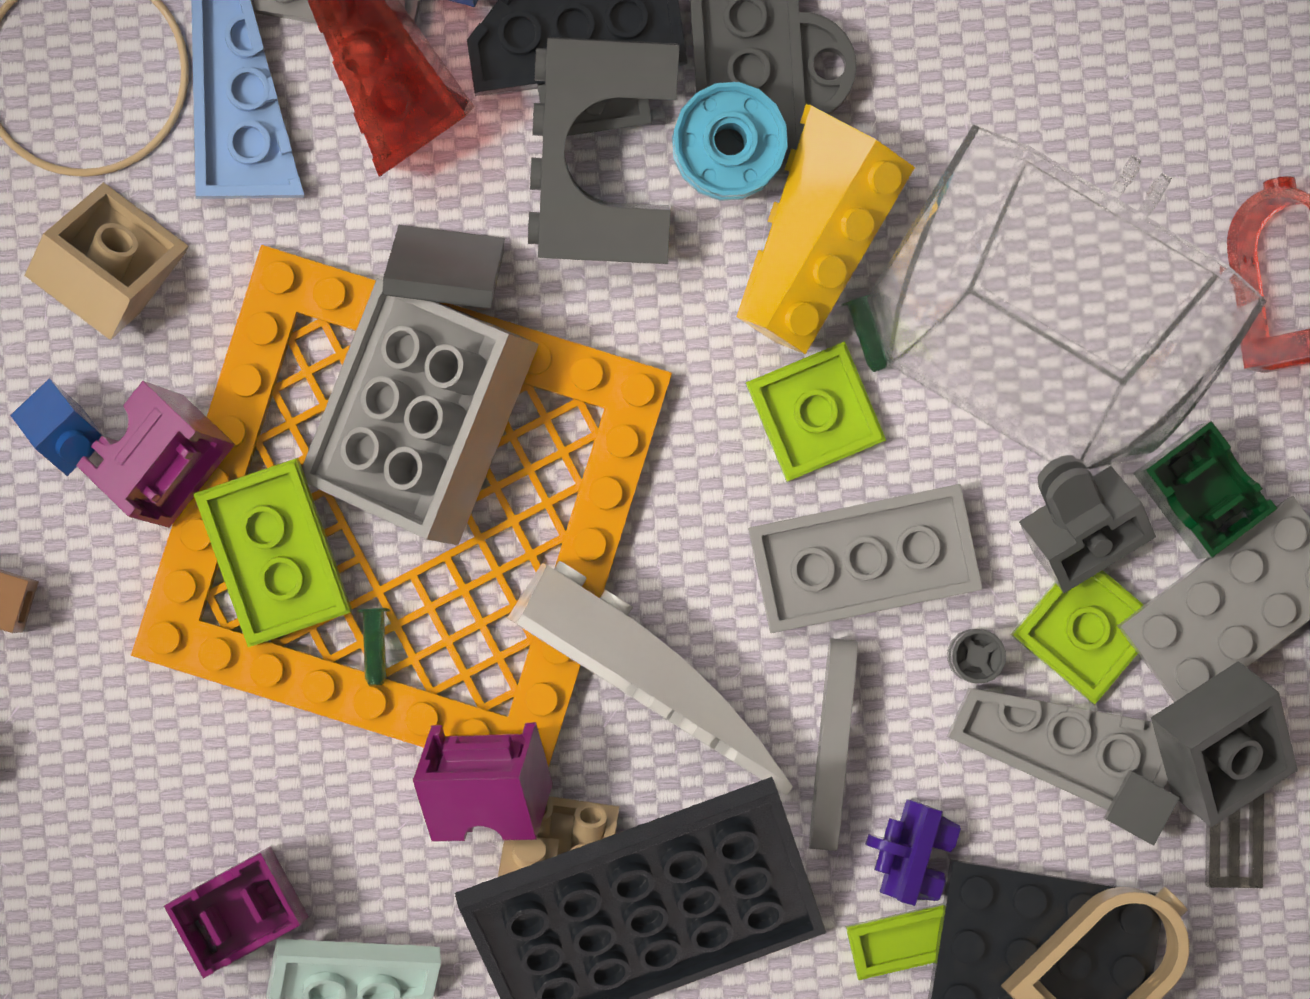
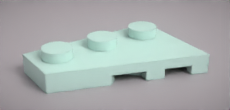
M276 939L266 999H433L441 966L440 947Z

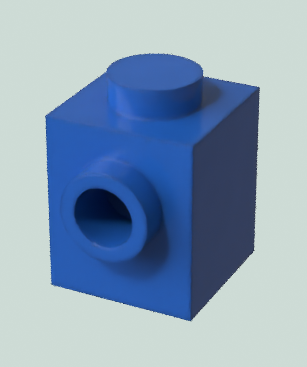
M50 378L10 415L32 446L66 476L77 468L76 465L83 456L88 459L95 451L91 447L96 440L98 441L101 436H104L85 410Z

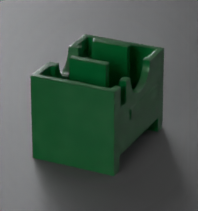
M1212 421L1195 426L1133 473L1197 559L1213 558L1278 509L1271 499H1265L1260 491L1263 488L1243 470L1235 459L1231 446ZM1195 442L1196 446L1169 465L1171 463L1169 461L1170 458L1190 443ZM1243 508L1245 509L1243 511L1246 514L1245 517L1240 518L1228 527L1225 532H1217L1216 529L1223 526V523L1234 515L1239 514Z

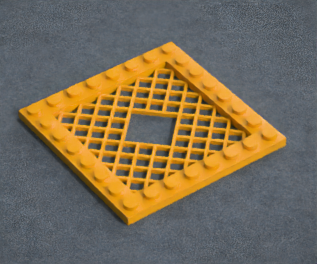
M261 245L207 414V418L235 445L199 491L248 475L256 448L266 467L274 466L275 464L264 442L289 429L303 454L298 457L301 466L303 465L309 447L297 425L324 412L328 403L313 374L338 361L343 365L350 347L349 345L342 349L330 324L356 331L376 280ZM441 303L539 344L519 394L525 391L528 392L540 417L514 431L508 421L505 427L506 435L501 437L497 447L499 448L511 442L524 468L497 482L489 467L486 478L491 486L481 490L476 500L478 502L495 493L508 520L481 533L471 514L467 524L474 535L473 538L380 585L335 497L321 490L311 493L314 501L325 496L338 523L324 529L326 537L342 530L355 554V557L337 566L339 574L360 563L373 588L372 591L350 602L352 610L377 597L391 623L364 637L352 612L345 614L344 617L357 641L330 654L317 628L336 618L292 632L282 638L277 637L272 639L271 642L266 641L251 647L247 646L243 633L233 630L240 626L238 618L230 622L227 621L215 597L226 591L227 587L225 582L212 588L219 565L195 497H193L172 524L131 656L423 748L431 725H442L445 736L523 734L525 723L536 722L549 768L581 665L525 629L523 631L527 637L526 639L503 651L499 650L487 625L511 613L518 602L503 573L530 560L535 572H537L541 565L537 556L562 543L556 565L561 561L584 575L587 579L582 587L598 598L602 596L672 373L460 306ZM299 314L317 319L293 332ZM322 327L335 353L309 366L296 340ZM289 346L301 371L277 383ZM306 378L319 404L292 417L280 391ZM534 387L573 400L547 413ZM273 397L285 422L261 434ZM585 403L604 409L598 428ZM578 407L591 433L564 446L551 420ZM544 424L558 451L531 464L518 437ZM594 441L583 478L581 479L569 453ZM562 458L575 484L548 498L535 471ZM528 475L542 502L515 515L502 488ZM578 492L567 529L565 530L553 505ZM546 509L559 536L532 549L519 522ZM512 526L526 553L499 567L485 540ZM478 544L492 571L465 584L452 557ZM445 562L458 589L432 602L418 575ZM496 578L509 605L483 618L469 591ZM411 579L424 606L398 619L385 592ZM462 595L476 622L449 636L436 608ZM207 601L219 625L202 620ZM429 613L442 640L415 653L402 626ZM480 629L493 656L467 669L453 642ZM395 631L408 658L382 671L368 644ZM310 632L323 658L284 645ZM530 645L519 683L517 684L504 658ZM446 647L459 674L433 687L420 660ZM361 648L374 674L335 661ZM498 663L511 690L484 703L471 676ZM412 664L425 690L386 677ZM463 680L477 706L445 697L438 693ZM514 697L508 716L489 710Z

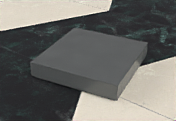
M398 225L383 277L382 294H385V296L491 308L504 254L505 238Z

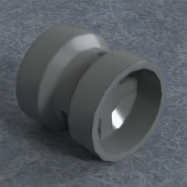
M968 629L958 633L951 640L947 649V661L951 671L958 678L971 683H987L994 680L1002 672L1006 663V650L1002 641L995 634L981 629Z

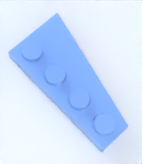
M191 0L196 199L304 198V192L298 176L251 0Z

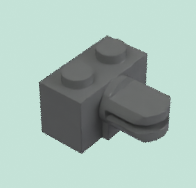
M1073 455L1056 458L1042 469L1037 479L1039 490L1046 505L1019 521L1034 556L1063 593L1156 538L1142 502L1114 468L1109 466L1092 476V473L1087 470L1084 463Z

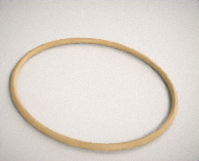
M6 0L0 7V22L18 0ZM150 0L162 13L174 34L180 55V87L169 119L155 138L134 155L111 165L80 169L58 166L34 156L15 142L1 123L0 137L12 150L30 163L42 169L68 176L87 177L112 173L124 169L148 155L163 141L176 123L188 88L189 64L185 41L175 18L161 0Z

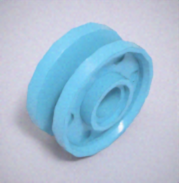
M740 82L715 83L695 93L681 109L672 135L673 159L682 178L699 194L719 201L743 200L763 190L779 171L788 147L786 123L777 104L760 89ZM723 129L736 130L744 140V149L736 155L723 154L717 149L714 136Z

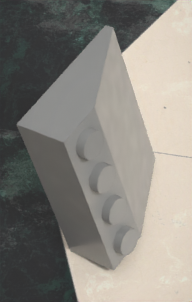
M377 278L302 469L307 483L321 491L426 540L458 545L539 344L439 302L385 296V294H382L383 280Z

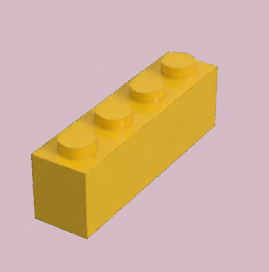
M808 104L805 105L800 121L801 124H804V128L797 149H791L785 170L789 171L780 201L779 203H773L767 221L772 223L764 250H758L736 316L775 343L806 354L915 169L913 165L878 140Z

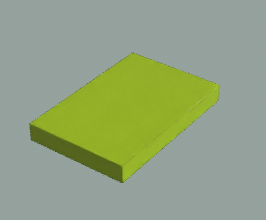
M299 458L194 493L248 647L352 611Z

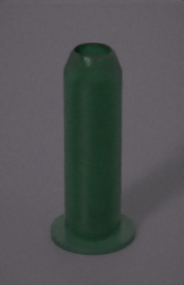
M872 294L841 305L848 306L867 366L872 372L887 368L888 358L868 298L872 297Z
M388 608L357 610V613H363L364 672L369 686L383 685L386 679L384 612H390Z

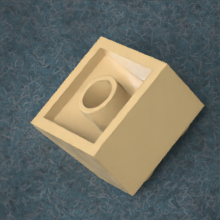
M103 182L43 233L24 276L111 340L141 313L184 256L189 246Z

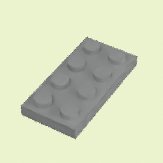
M961 484L748 528L770 633L983 590Z
M1294 496L1285 499L1276 506L1277 510L1213 558L1205 559L1117 625L1174 702L1238 661L1245 667H1248L1310 620V517Z

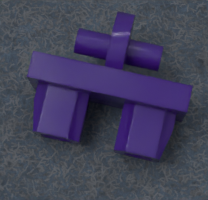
M906 799L900 821L889 818L884 837L872 834L867 836L865 845L880 850L874 870L885 873L879 892L913 906L916 905L917 900H940L945 885V873L928 868L927 864L932 847L951 852L956 847L961 830L960 825L942 816L943 811Z

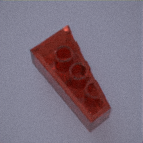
M307 0L319 31L325 37L339 80L345 86L354 109V117L361 134L364 133L379 177L466 117L475 107L399 0Z

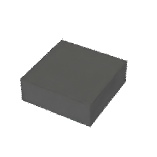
M1129 771L1103 818L1154 846L1180 798L1138 774Z

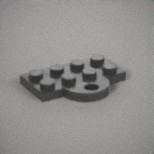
M690 0L696 93L715 83L740 82L760 89L776 103L786 123L788 147L781 167L773 178L788 177L789 171H786L785 167L791 149H797L804 128V124H801L800 121L805 105H811L830 115L842 105L850 93L856 76V56L851 41L846 33L832 20L815 13L799 12V0ZM823 52L836 53L843 60L844 72L836 79H823L814 70V59ZM723 129L714 136L715 145L723 154L736 155L744 149V140L736 130Z

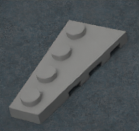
M968 688L946 736L1106 810L1111 805L1129 771L1138 774L1163 789L1168 780L1152 721Z

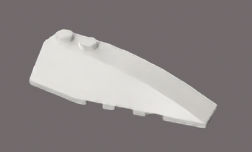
M561 561L558 562L554 569L543 563L540 565L507 619L759 779L764 780L773 777L777 790L788 795L793 786L759 738L723 696L691 665L642 625L628 617L633 608L632 606L607 590L604 591L600 598L582 587L587 578Z

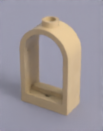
M1115 887L1104 890L1089 899L1001 987L1013 999H1056L1039 979L1109 911L1121 905L1138 903L1150 906L1159 915L1166 930L1167 946L1164 958L1156 971L1127 999H1162L1179 981L1188 962L1189 938L1186 927L1181 919L1188 909L1166 887H1163L1155 896L1133 887Z

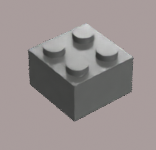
M1239 661L1151 717L1171 793L1179 797V801L1210 827L1221 822L1298 771L1279 692Z

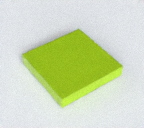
M845 341L745 383L786 482L886 441Z
M1102 570L1065 593L1054 582L1010 635L1088 701L1096 704L1138 654L1117 625L1144 605Z

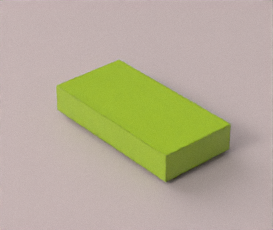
M943 903L845 926L858 980L934 963L940 919L943 914Z

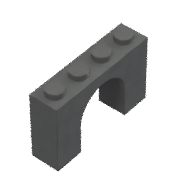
M548 37L547 48H536L535 81H545V103H534L532 136H543L542 158L531 157L530 190H541L540 212L529 211L528 244H538V258L668 264L670 206L607 202L588 194L576 183L568 169L565 158V141L575 119L586 108L601 100L609 98L677 100L678 43Z

